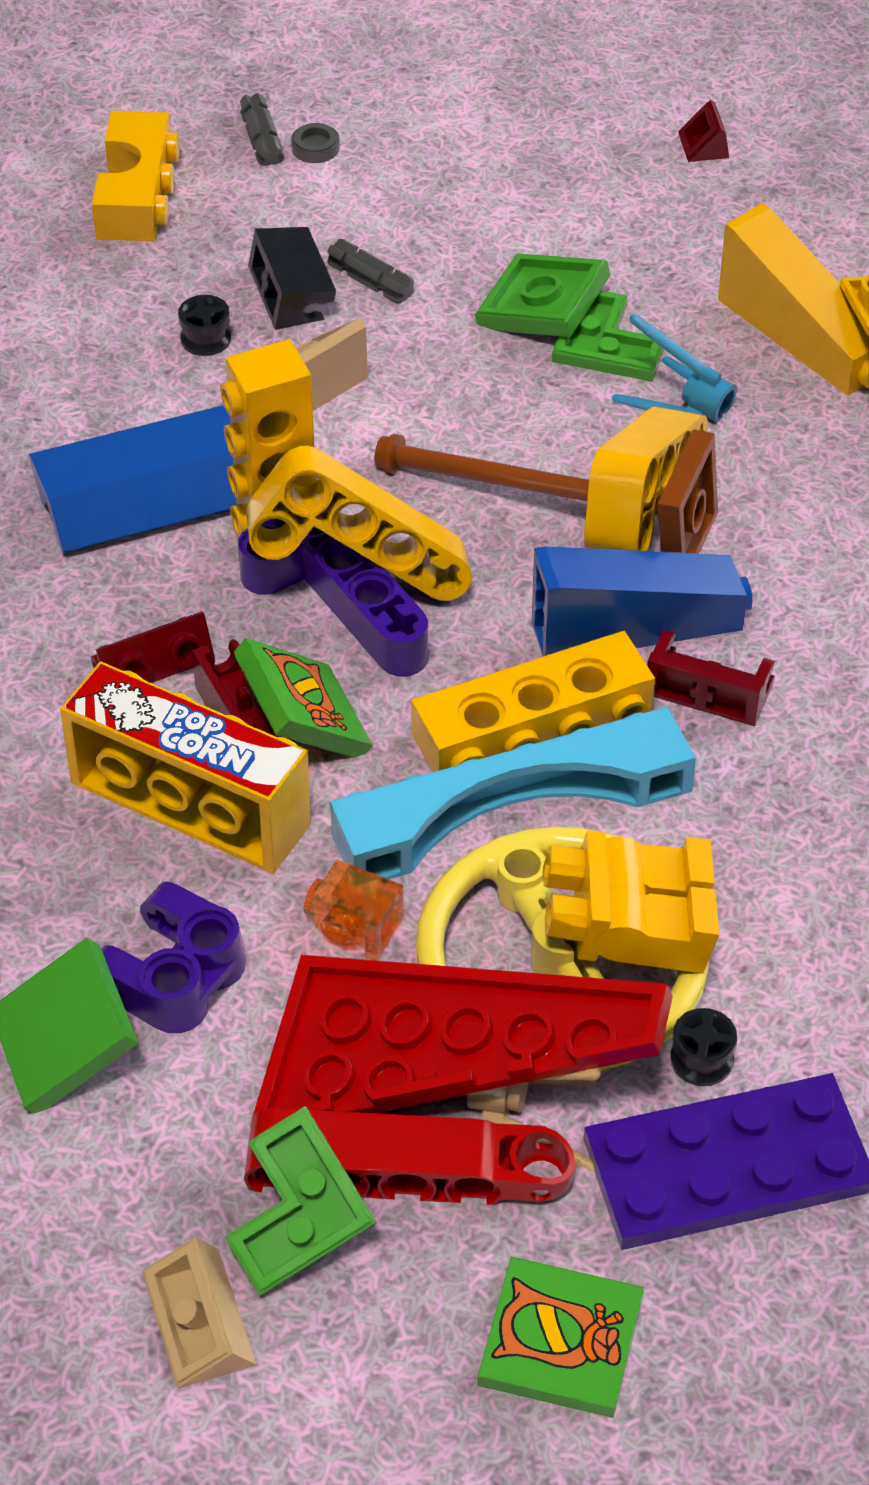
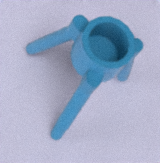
M631 315L629 319L631 324L682 362L679 363L669 356H665L662 359L665 365L688 380L681 397L683 401L688 403V406L686 408L621 394H614L612 400L643 410H648L655 406L706 415L707 419L718 423L723 417L719 413L726 414L732 407L737 393V386L721 378V373L704 365L639 315Z

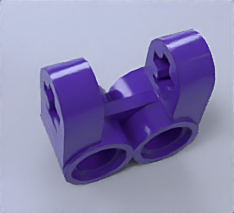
M162 882L140 905V913L152 930L176 944L172 948H165L152 953L144 961L112 945H105L101 950L125 1010L160 1031L184 1033L193 1030L202 1023L208 1011V999L216 990L230 987L241 978L245 971L246 960L240 926L236 916L231 911L177 884Z

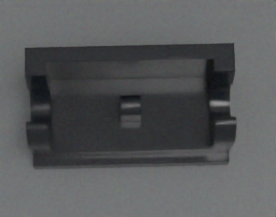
M255 228L248 267L274 329L278 330L325 320L321 312H303L305 307L310 304L316 303L321 305L334 302L336 288L309 228Z

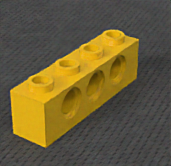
M290 339L225 357L227 382L220 384V392L224 407L230 416V424L225 425L223 431L229 453L233 457L234 464L227 467V477L237 505L230 507V515L238 537L248 528L247 505L282 456L290 449L298 446H311L315 448L311 374ZM304 475L298 477L293 483L298 486H310L316 482V477Z
M624 630L411 699V734L432 772L457 766L467 760H479L514 750L524 744H536L570 734L581 728H592L624 719L634 713L652 711L655 677Z

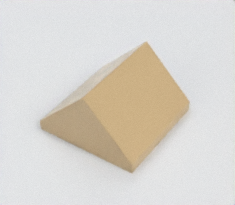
M361 317L319 334L296 347L311 374L313 411L368 378L366 325Z

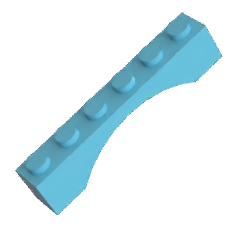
M667 706L646 713H634L624 719L596 727L581 728L570 734L536 744H524L514 750L479 760H467L457 766L425 775H414L401 782L369 791L351 793L344 798L330 801L331 834L352 884L357 889L413 873L426 854L449 833L479 815L509 804L538 798L576 796L610 800L633 807H641L692 792L696 757Z

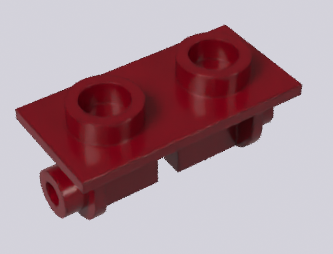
M201 611L115 643L100 646L98 649H95L96 654L91 656V663L93 669L101 661L122 671L134 672L143 680L153 683L192 669L193 649L207 645L214 659L215 655L205 614Z

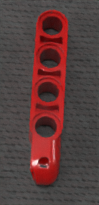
M273 1108L259 1111L252 1117L249 1141L300 1109ZM309 1110L362 1198L395 1200V1194L420 1195V1201L461 1203L462 1197L486 1199V1205H494L500 1200L541 1203L556 1200L565 1194L573 1183L576 1166L574 1151L564 1137L546 1126L501 1124L474 1118ZM539 1139H546L551 1143L543 1144L538 1143L536 1141ZM248 1144L244 1173L246 1185L255 1192H262L263 1187H274ZM546 1161L557 1166L562 1175L555 1178H542L533 1176L523 1169L532 1162ZM546 1190L549 1192L543 1195H539L534 1191Z

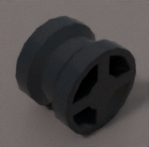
M197 295L181 303L178 309L179 325L182 328L180 341L186 351L198 356H212L228 348L231 342V330L228 327L230 314L229 306L224 300L213 295Z
M696 1008L685 1012L677 1019L673 1028V1046L670 1051L673 1070L682 1080L696 1086H712L722 1082L730 1075L734 1066V1052L737 1046L736 1027L732 1020L722 1012L710 1008Z

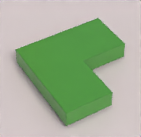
M600 291L571 337L558 336L552 351V362L653 382L664 349L645 334L618 329L627 307L628 296Z
M306 1106L248 1141V1144L282 1198L281 1202L225 1236L259 1296L267 1293L377 1224Z

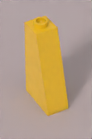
M764 203L726 223L718 300L845 395L849 396L864 386L869 388V337L834 276L776 213Z

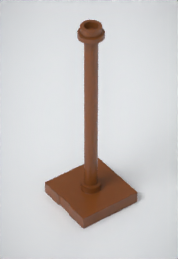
M693 429L663 493L656 499L655 515H658L661 552L699 554L718 514L715 433ZM392 434L390 437L381 436L375 449V465L377 468L384 469L387 474L395 475L399 466L586 502L588 498L589 479L406 446L404 436L399 434Z

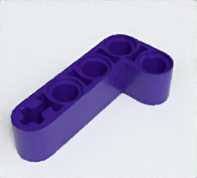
M270 519L262 523L261 526L266 529H277L283 526L285 522L279 519ZM313 526L294 552L279 560H269L259 556L253 551L249 543L248 528L242 532L238 538L240 579L243 586L250 592L259 595H270L305 580L376 663L388 674L397 677H408L419 673L425 668L428 663V619L421 608L386 569Z

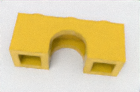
M111 111L105 136L108 173L98 172L92 200L96 240L155 241L158 225L167 226L168 196L164 195V193H173L174 166L169 164V162L178 163L180 151L179 134L171 133L169 112Z

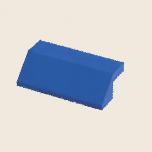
M224 405L30 453L28 456L43 506H48L62 554L229 511L231 506L237 505L227 477V467L234 464L233 457L229 453L224 438L223 428L225 425L230 424V416Z

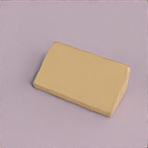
M194 1237L142 1270L178 1389L256 1365L218 1248Z

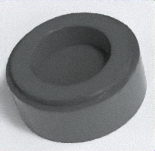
M310 123L296 129L291 136L292 153L296 158L307 163L329 161L339 153V134L334 128L326 124Z

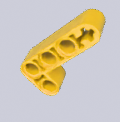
M653 406L596 451L589 477L584 530L586 548L648 551L654 527L656 499L663 493L693 429L708 431L706 415Z
M298 446L285 453L247 505L249 543L253 551L263 558L279 560L289 556L297 549L313 526L437 600L451 601L459 598L468 590L471 584L472 573L463 541L455 533L317 448ZM304 475L318 478L310 486H298L293 483L298 477ZM351 504L365 507L361 512L354 515H346L340 512L345 506ZM270 519H279L285 522L283 526L277 529H266L261 526L262 523ZM396 533L410 535L405 541L399 543L387 541L391 535Z

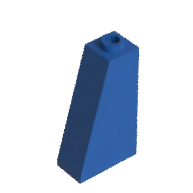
M550 546L534 548L531 623L543 657L624 630L636 648L656 645L664 629L676 632L673 642L742 631L745 610H751L753 599L750 583L746 576L739 577L731 555Z

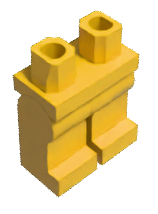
M587 830L581 848L550 845L543 865V886L573 890L575 896L550 895L545 914V936L577 941V957L581 960L597 961L598 955H601L608 960L703 974L720 935L716 890L713 889L715 879L711 839L686 837L683 847L678 848L645 845L633 838L624 836L606 839V832Z

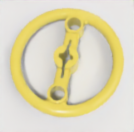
M555 826L527 829L494 839L475 848L455 862L437 881L424 903L417 928V964L446 966L444 937L452 913L460 900L483 879H492L497 884L499 902L506 909L520 913L532 932L531 966L533 973L604 979L594 961L578 959L577 941L545 936L546 906L550 895L553 894L550 888L543 886V865L549 846L581 848L586 832L590 829ZM606 833V839L610 837H617L609 833ZM710 959L703 974L679 970L677 980L671 989L673 998L663 1043L672 1037L677 1019L685 1012L695 1009L703 994ZM633 1061L599 1067L598 1069L604 1071Z

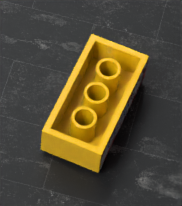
M101 661L60 708L70 781L80 788L272 874H275L311 825L308 750L299 747L287 738L275 737L247 725L236 716L224 715L194 702L185 694L173 693L143 680L134 672L122 671Z

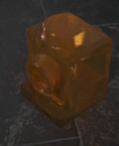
M336 859L323 880L316 879L310 886L304 901V913L315 917V928L321 930L322 934L331 942L345 947L353 943L365 948L366 960L378 961L404 919L403 885Z

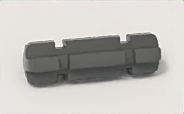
M259 93L251 97L244 95L240 100L242 107L240 113L243 121L247 122L245 127L252 147L256 150L257 162L262 166L281 163L283 160L281 153L283 148L280 139L277 137L278 134L270 111L267 109L268 106L265 98Z
M338 239L334 245L329 246L327 251L329 254L327 260L329 265L341 272L347 269L348 276L376 292H379L381 289L384 290L383 296L393 302L402 303L414 293V280L411 276L399 269H396L393 273V266L363 249H359L357 252L358 247L346 239Z

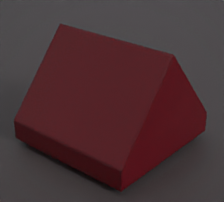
M709 100L678 131L688 162L729 158L727 135L716 103Z

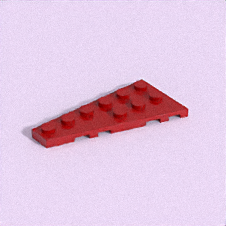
M301 954L253 1116L259 1111L266 1109H301L304 1106L308 1110L378 1113L658 1056L661 1052L673 996L666 983Z

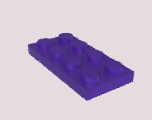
M833 1073L584 1127L583 1140L593 1163L595 1175L621 1250L869 1193V1158Z

